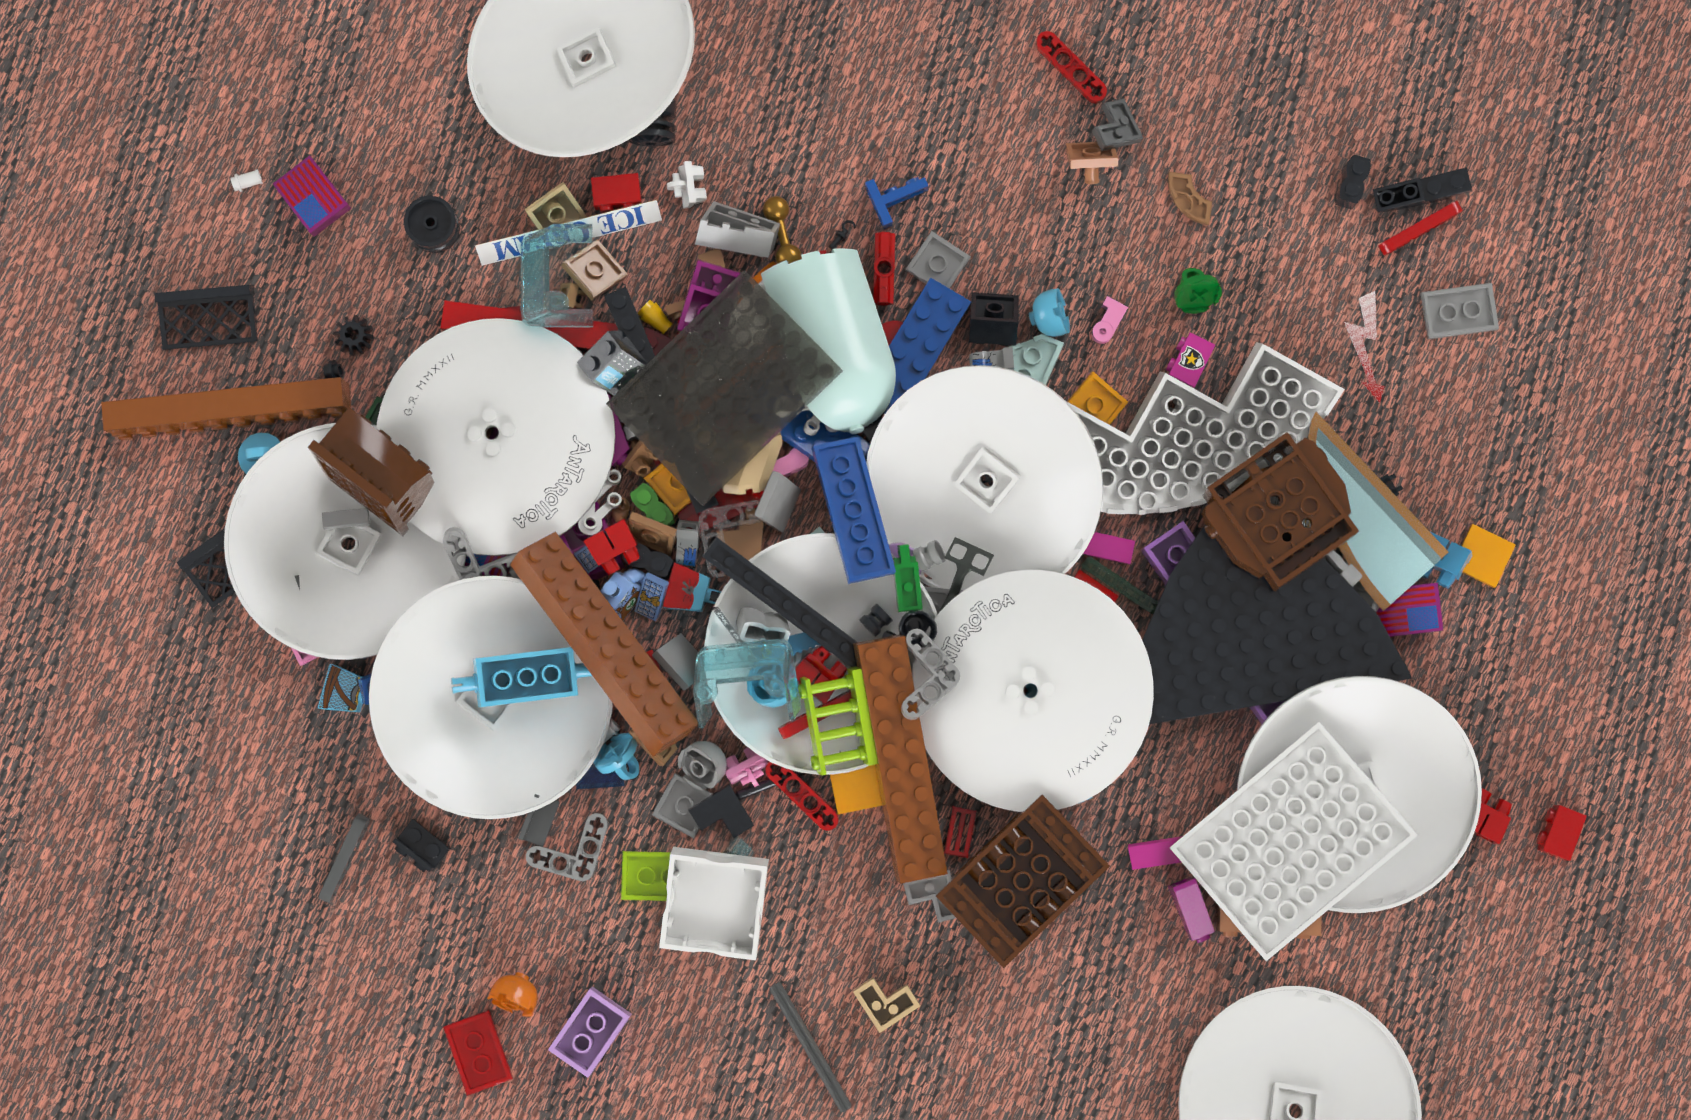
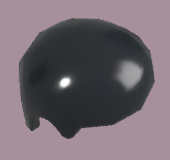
M912 610L902 616L898 625L899 635H904L906 638L909 631L913 629H921L926 633L930 626L929 637L934 641L937 635V624L928 613ZM911 636L913 638L911 644H918L923 648L920 644L922 638L920 636L916 638Z

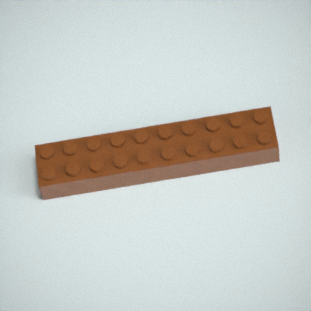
M341 377L101 402L103 431L112 434V437H118L119 440L133 439V435L142 434V437L145 438L156 437L157 432H166V435L180 434V430L189 429L191 433L203 432L205 427H213V430L228 429L227 425L237 424L238 428L251 427V423L260 422V425H273L275 420L282 419L285 423L298 422V418L308 417V420H320L322 415L341 418L349 407L352 409L350 385Z
M556 531L517 553L510 566L650 754L654 757L688 736L699 722Z
M894 635L853 643L857 667L862 669L878 760L875 768L895 879L900 884L946 875L948 873L920 717L915 720H909L901 713L902 703L915 691L906 638L904 635ZM917 702L913 705L907 703L909 706L907 711L909 713L912 711L918 713L916 710L918 707Z

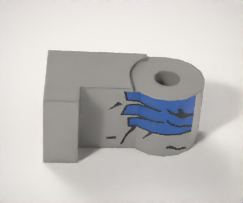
M1007 347L1003 348V350L971 353L969 355L970 366H996L1014 370L1013 348Z
M679 520L676 533V563L696 567L701 522Z

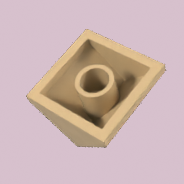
M564 182L524 209L538 230L587 217Z

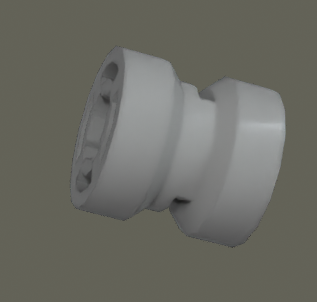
M937 540L929 542L927 547L923 548L920 546L913 550V556L916 557V562H918V567L921 571L930 569L934 563L939 565L946 560L943 548Z

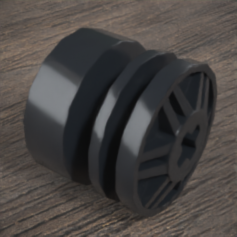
M673 99L670 105L653 123L636 136L627 140V142L646 147L667 146L675 143L676 135L672 132H675L676 125L668 121L676 118V101Z

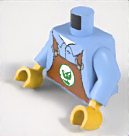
M636 568L627 570L624 573L616 571L601 589V593L622 621L637 604L643 579L646 573Z

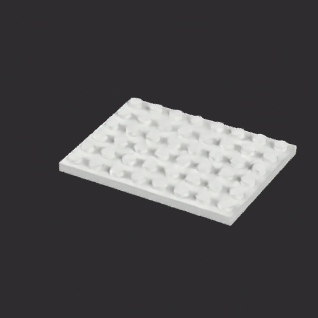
M1318 722L1174 843L1170 849L1265 961H1267L1417 837L1418 834L1325 727Z

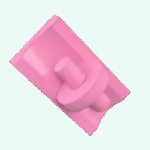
M748 747L744 750L748 758L747 760L739 763L735 755L726 759L727 771L725 774L732 785L741 781L743 786L752 782L754 787L759 786L756 779L764 775L762 769L766 767L768 760L759 756Z

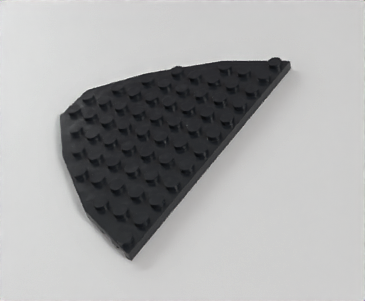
M1206 524L1170 573L1167 584L1142 639L1149 657L1153 676L1154 699L1149 724L1287 701L1311 686L1342 677L1374 676L1395 681L1412 679L1406 664L1403 662L1376 611L1324 558L1274 591L1264 576L1258 578L1235 565L1216 538L1211 539L1204 529ZM1284 533L1282 539L1288 542L1291 540V536Z

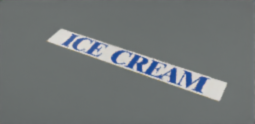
M657 200L630 206V208L626 207L475 245L483 266L662 221Z

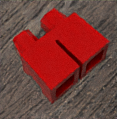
M625 518L607 527L605 531L603 529L584 540L598 566L602 565L608 575L621 569L615 559L619 554L623 553L628 564L640 559L636 547L638 543Z
M819 646L812 653H807L792 670L799 684H801L800 678L802 677L810 679L811 684L841 679L846 673L847 668L838 660L830 669L824 666V661L831 654L823 646ZM835 690L812 695L822 704H826Z
M1482 788L1481 808L1474 833L1493 844H1500L1511 820L1508 815L1512 804L1498 798L1494 808L1486 805L1492 793Z

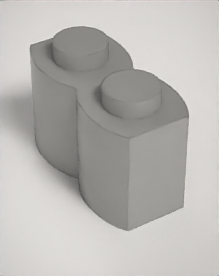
M744 607L740 609L736 620L738 634L742 640L749 643L763 642L772 648L786 647L791 632L787 620L780 614L775 612L763 613L756 608Z

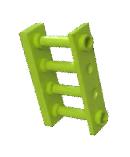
M859 667L847 668L848 675H845V678L811 684L810 679L806 677L800 678L801 684L798 685L800 698L804 699L814 756H811V765L813 770H816L822 776L827 775L825 766L854 759L863 760V763L868 766L878 764L862 669ZM846 687L851 690L852 698L849 699V702L815 708L812 694ZM849 711L855 713L856 722L852 726L819 732L817 718ZM852 735L859 737L860 746L857 749L823 756L821 742Z

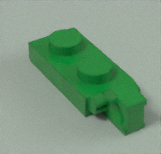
M909 544L897 545L898 558H893L896 569L894 582L897 611L923 610L918 562H916L915 556H910Z

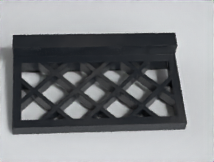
M254 285L154 293L155 303L158 305L162 349L169 350L258 342L253 294H255ZM239 300H248V311L244 316L233 309ZM226 301H233L231 305L226 303ZM215 302H221L227 307V310L220 318L210 311ZM204 303H210L207 307L202 305ZM193 304H197L204 310L197 320H194L186 313ZM181 305H186L183 310L179 307ZM173 306L180 312L173 322L165 317L164 307ZM230 311L240 318V321L233 329L223 322V319ZM206 313L217 321L210 331L199 324ZM183 315L193 322V325L186 333L176 326ZM245 322L251 327V337L242 338L235 331ZM219 324L230 331L224 340H219L212 334ZM196 326L206 333L201 342H195L189 337V334ZM174 328L183 337L177 344L168 345L167 335ZM234 335L237 339H230V337ZM209 337H211L214 341H206V340H207ZM185 339H187V340H188L189 342H191V343H183V342H184Z
M225 528L176 562L185 571L212 608L235 593L234 588L226 592L227 586L233 587L232 584L227 583V565L213 564L214 554L218 551L225 552L222 549L224 547ZM210 557L209 563H203ZM198 565L209 566L207 580L197 579L191 570ZM212 567L226 569L224 583L210 581ZM200 582L206 583V587L204 588ZM209 584L223 586L222 596L215 601L208 594Z

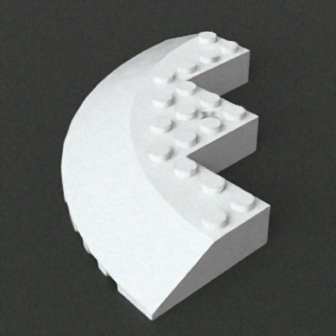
M1256 342L1222 404L1161 371L1126 433L1121 432L1070 403L1068 404L1086 426L1099 456L1103 478L1101 512L1107 514L1144 515L1148 513L1173 512L1178 509L1207 503L1203 498V494L1208 486L1286 432L1289 433L1296 444L1304 438H1308L1311 420L1315 412L1323 419L1328 416L1345 389L1270 347ZM1173 400V403L1176 404L1175 407L1168 409V402ZM1277 454L1274 455L1273 459L1275 462H1279L1282 460V457ZM1265 460L1257 464L1260 469L1268 466ZM1245 472L1226 486L1232 492L1250 476Z

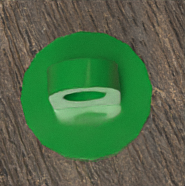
M1187 268L1183 271L1180 280L1181 284L1177 286L1174 292V300L1177 307L1181 308L1183 312L1191 314L1209 310V306L1212 304L1215 306L1222 296V288L1219 281L1211 275H1204L1201 270L1196 268Z

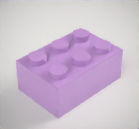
M591 987L548 1050L588 1078L632 1014L594 987Z

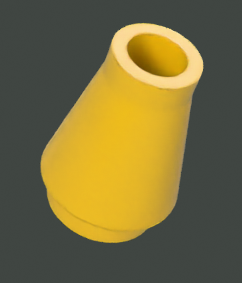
M651 300L637 313L641 316L640 319L659 330L662 334L672 325L659 305Z

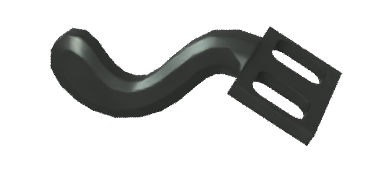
M954 538L945 555V559L954 562L957 571L940 611L953 598L959 595L964 578L969 572L973 571L982 576L985 575L994 557L993 554L959 538ZM954 544L967 548L963 559H957L950 555ZM976 554H981L989 559L984 569H979L972 565Z

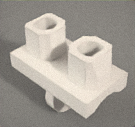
M684 161V165L678 167L679 173L672 174L673 181L667 183V189L674 190L675 198L682 197L683 209L691 208L694 204L703 203L707 199L705 188L694 187V181H702L704 179L703 166L692 165L691 161Z

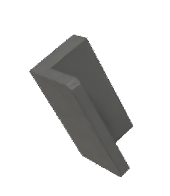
M555 800L538 810L527 813L518 839L544 847L560 801Z

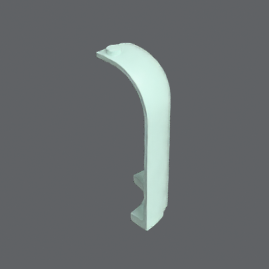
M836 248L832 250V253L821 255L819 251L802 254L801 260L788 264L787 260L776 264L762 272L761 276L792 374L802 399L810 411L828 427L838 431L850 432L851 434L861 433L864 431V427L877 420L888 407L895 388L896 370L858 251Z

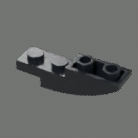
M1467 167L1372 190L1377 211L1381 213L1447 200L1449 197L1472 192V186Z

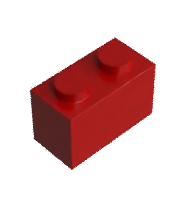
M638 173L591 178L593 205L595 210H600V213L614 211V208H630V206L642 204Z
M1554 805L1553 808H1549L1545 816V821L1547 822L1545 830H1541L1537 837L1536 843L1539 844L1537 850L1565 861H1571L1587 816L1561 805Z

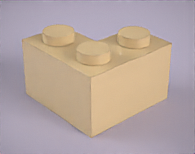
M874 977L853 989V993L879 1033L920 1007V1003L907 983L887 997Z

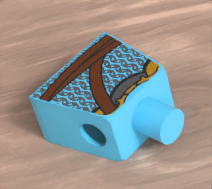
M330 664L318 708L361 712L363 703L358 679L362 677L340 666Z

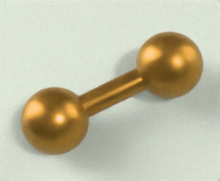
M779 196L768 198L763 205V214L766 219L780 223L778 237L781 247L776 252V263L779 264L787 260L788 264L801 260V251L797 246L790 244L784 223L789 214L787 201Z

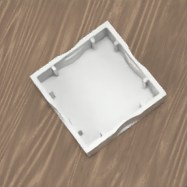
M673 847L669 861L666 887L667 901L663 914L659 948L687 952L703 951L726 957L756 960L769 859Z

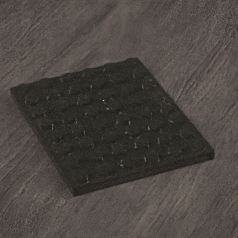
M744 270L619 390L606 405L693 497L704 506L843 370Z

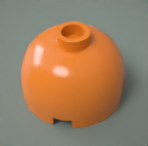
M516 972L515 975L501 976L492 986L487 999H492L491 1003L511 1013H513L512 1010L523 1011L522 1016L531 1017L537 1005L538 994L535 986L528 981L529 977L523 973Z

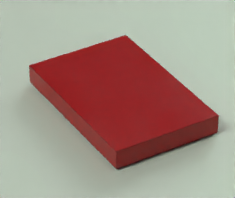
M490 1010L443 1026L467 1096L513 1079Z

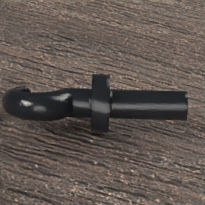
M846 220L843 222L842 231L838 230L836 232L837 237L828 246L831 250L841 240L845 241L847 239L846 234L848 230L845 228V224L851 223L854 229L856 228L853 221Z

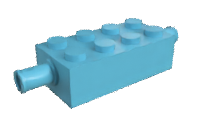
M568 647L473 659V676L451 678V685L462 684V686L452 687L453 694L475 691L477 693L478 707L578 696L577 678L591 677L592 674L583 663H575L573 649Z

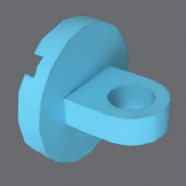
M259 432L250 435L242 442L238 451V461L241 469L247 474L267 451L281 441L269 433Z
M629 733L618 734L610 739L612 742L608 746L606 744L602 746L594 761V765L602 774L615 771L623 780L636 778L639 774V763L633 754L637 748V741ZM626 763L629 766V772L627 771Z

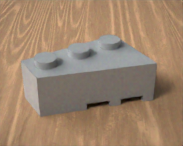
M713 201L700 220L695 245L768 258L775 247L780 223Z

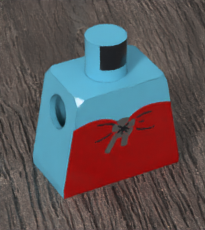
M674 563L663 608L703 612L705 602L715 604L722 591L709 588L711 581L709 577Z

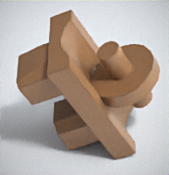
M648 431L644 433L640 440L633 439L630 443L633 449L622 463L623 467L639 476L646 477L651 471L649 465L652 461L660 459L665 453L663 450L666 444L665 440L652 435Z

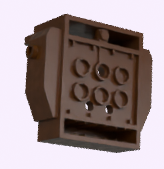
M1288 432L1212 483L1203 494V498L1208 503L1201 513L1203 522L1206 524L1204 527L1206 533L1211 539L1216 538L1235 565L1258 578L1264 576L1274 591L1349 541L1359 532L1349 517L1351 509L1346 485L1328 461L1325 452L1314 441L1307 438L1296 444ZM1274 455H1280L1282 460L1275 462L1273 459ZM1265 460L1268 466L1260 469L1257 464ZM1247 472L1250 477L1231 492L1226 485ZM1271 497H1277L1279 504H1272ZM1303 520H1309L1311 526L1309 528L1302 525ZM1284 533L1289 534L1291 540L1288 542L1284 541L1282 535Z

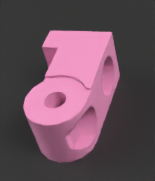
M1108 296L1102 305V308L1107 311L1091 332L1093 340L1099 344L1109 342L1128 309L1127 306Z
M793 448L788 455L776 460L773 471L788 477L807 467L809 457Z

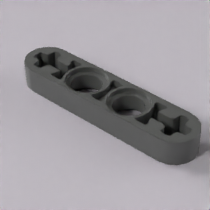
M360 813L355 817L320 892V900L329 904L333 902L346 873L344 871L345 869L348 870L356 853L354 849L355 847L358 848L370 823L369 817Z

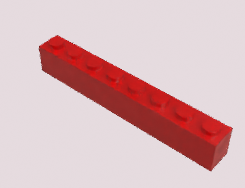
M444 300L440 329L445 331L451 327L481 319H514L529 322L554 332L572 344L578 351L588 352L607 331H618L614 323Z

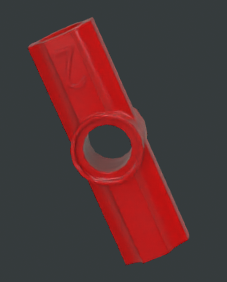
M875 233L873 300L875 305L879 306L894 305L895 233ZM881 264H887L891 270L887 274H882L878 271V267Z

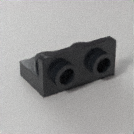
M412 819L401 834L392 841L396 845L394 849L404 857L409 855L415 860L413 864L422 872L426 870L429 872L433 871L451 849L415 819Z

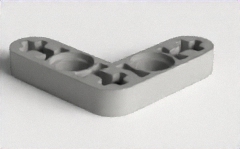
M452 527L444 533L443 544L459 580L482 576L481 572H485V576H490L489 570L494 567L502 570L503 577H519L513 568H510V574H507L504 563H507V567H510L517 553L507 555L479 567L468 540L461 529ZM451 534H454L455 537H460L458 539L460 548L458 551H456L454 542H449ZM460 555H467L471 563L468 566H461L457 563V558Z
M921 629L909 631L906 636L907 649L932 677L902 703L901 713L909 720H915L923 715L952 690L960 680V672L956 666ZM911 636H914L915 638L920 636L922 638L920 644L924 648L927 644L930 647L927 648L922 655H920L919 652L922 650V648L918 644H911V641L913 639ZM933 652L938 655V664L930 665L927 663L926 655ZM943 662L946 664L943 670L947 674L951 672L954 674L952 678L954 682H951L950 680L944 681L943 678L945 674L942 670H940L939 673H936L935 670L940 668ZM927 686L936 688L937 696L934 699H929L925 696L924 689ZM919 694L923 702L916 709L918 713L914 711L909 713L907 711L909 707L907 703L915 704L919 700L916 695Z
M601 813L591 814L588 817L576 856L546 847L533 846L526 853L527 863L534 868L578 881L589 880L594 874L607 832V818ZM597 817H600V822L604 824L603 828L597 829L596 835H601L600 840L593 836H586L587 831L593 833L594 826L591 825V820H596ZM588 840L594 841L597 845V850L593 854H588L584 851V843ZM537 850H540V855L548 857V852L552 853L553 855L549 860V868L544 866L546 861L538 860L537 863H534L531 853H536ZM580 854L586 858H594L593 863L587 862L586 869L590 870L589 874H584L583 877H580V872L576 871L577 867H581L584 859H579ZM561 856L566 859L567 866L564 870H557L554 867L555 858Z

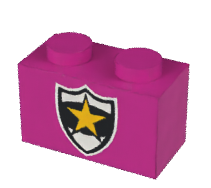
M1191 332L1186 338L1182 336L1176 347L1180 351L1177 358H1171L1166 367V371L1169 372L1168 375L1194 388L1215 344Z

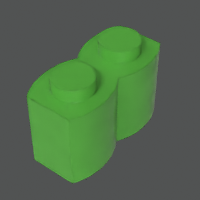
M642 483L630 493L633 503L641 512L646 514L647 518L668 526L675 523V518L670 509L660 502L657 494L649 485Z

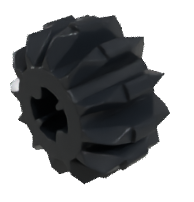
M357 315L353 316L352 322L347 316L344 317L346 324L342 325L338 322L336 325L341 330L333 332L334 336L339 337L335 340V344L341 346L340 351L343 353L349 350L351 356L355 355L356 349L361 355L364 354L363 346L368 349L372 347L367 340L372 341L375 339L372 334H369L373 331V327L371 325L366 326L368 321L365 318L359 321ZM352 331L359 333V335H356L357 339L355 340L349 338V336H352L350 334Z

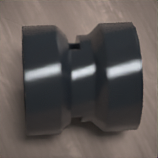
M877 603L871 608V612L868 615H864L859 619L864 627L875 637L881 633L883 626H888L893 621Z

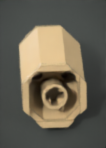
M751 424L747 426V430L732 432V447L720 478L721 488L724 493L740 495L746 494V490L752 489L753 493L765 490L782 446L780 427L761 428L760 424Z

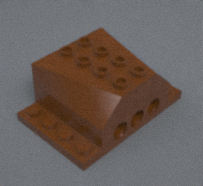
M349 407L320 443L313 440L307 448L331 482L401 536H404L409 530L407 523L421 508L435 483L431 476L433 473L429 470L430 467L420 459L415 461L410 455L411 453L404 446L394 444L391 441L392 438L381 429L378 431L372 426L371 421L363 415L357 414Z
M1041 794L1025 811L1019 812L952 876L953 879L936 897L993 958L1005 968L1100 877L1110 865Z

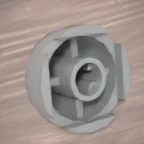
M697 741L681 751L678 756L679 769L683 768L685 773L683 778L692 787L705 790L713 788L722 780L726 773L727 761L724 753L716 744L709 741Z

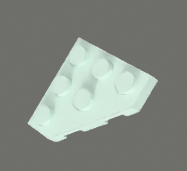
M1040 334L1021 344L1017 343L1016 346H1009L1013 348L1014 371L1028 375L1046 385L1064 343Z

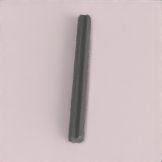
M780 982L775 983L770 987V991L839 1111L845 1112L849 1110L851 1103L790 997Z

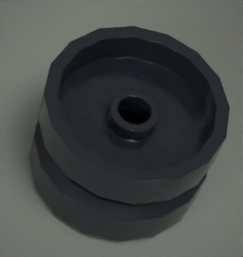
M433 195L419 197L406 209L403 219L405 231L413 243L421 250L429 253L444 252L457 241L460 233L459 218L450 204L441 197Z

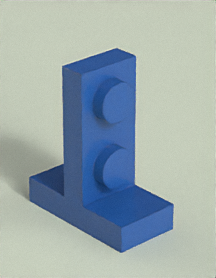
M918 177L912 178L905 183V186L898 189L897 186L885 190L882 196L874 179L865 182V189L884 230L893 225L887 208L928 191V183L925 177L922 179Z

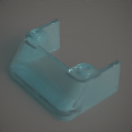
M552 224L526 236L522 240L521 319L527 326L593 327V309H569L568 297L563 292L549 291V248H560L566 243H592V224Z
M784 639L710 645L701 648L696 655L693 696L699 728H704L712 717L710 703L718 695L717 684L764 680L765 690L769 695L773 697H786L789 720H794L801 709V701L790 643Z

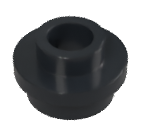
M330 360L323 366L325 379L342 378L344 375L342 365L338 364L336 360Z

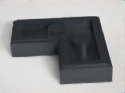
M729 784L688 809L701 831L719 819L723 820L733 838L754 826Z

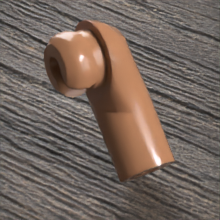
M621 497L620 506L612 510L614 523L627 518L630 503L625 497Z

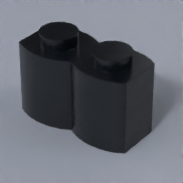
M1354 154L1345 164L1342 171V183L1335 194L1336 205L1352 210L1361 200L1364 193V181L1371 169L1370 159Z
M640 543L636 545L640 559L628 564L623 555V560L631 567L647 570L661 579H669L674 561L668 555L657 551L651 552Z

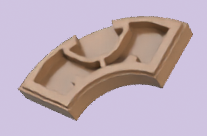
M1168 172L1169 192L1177 208L1189 219L1208 226L1212 201L1204 199L1196 192L1192 182V175Z

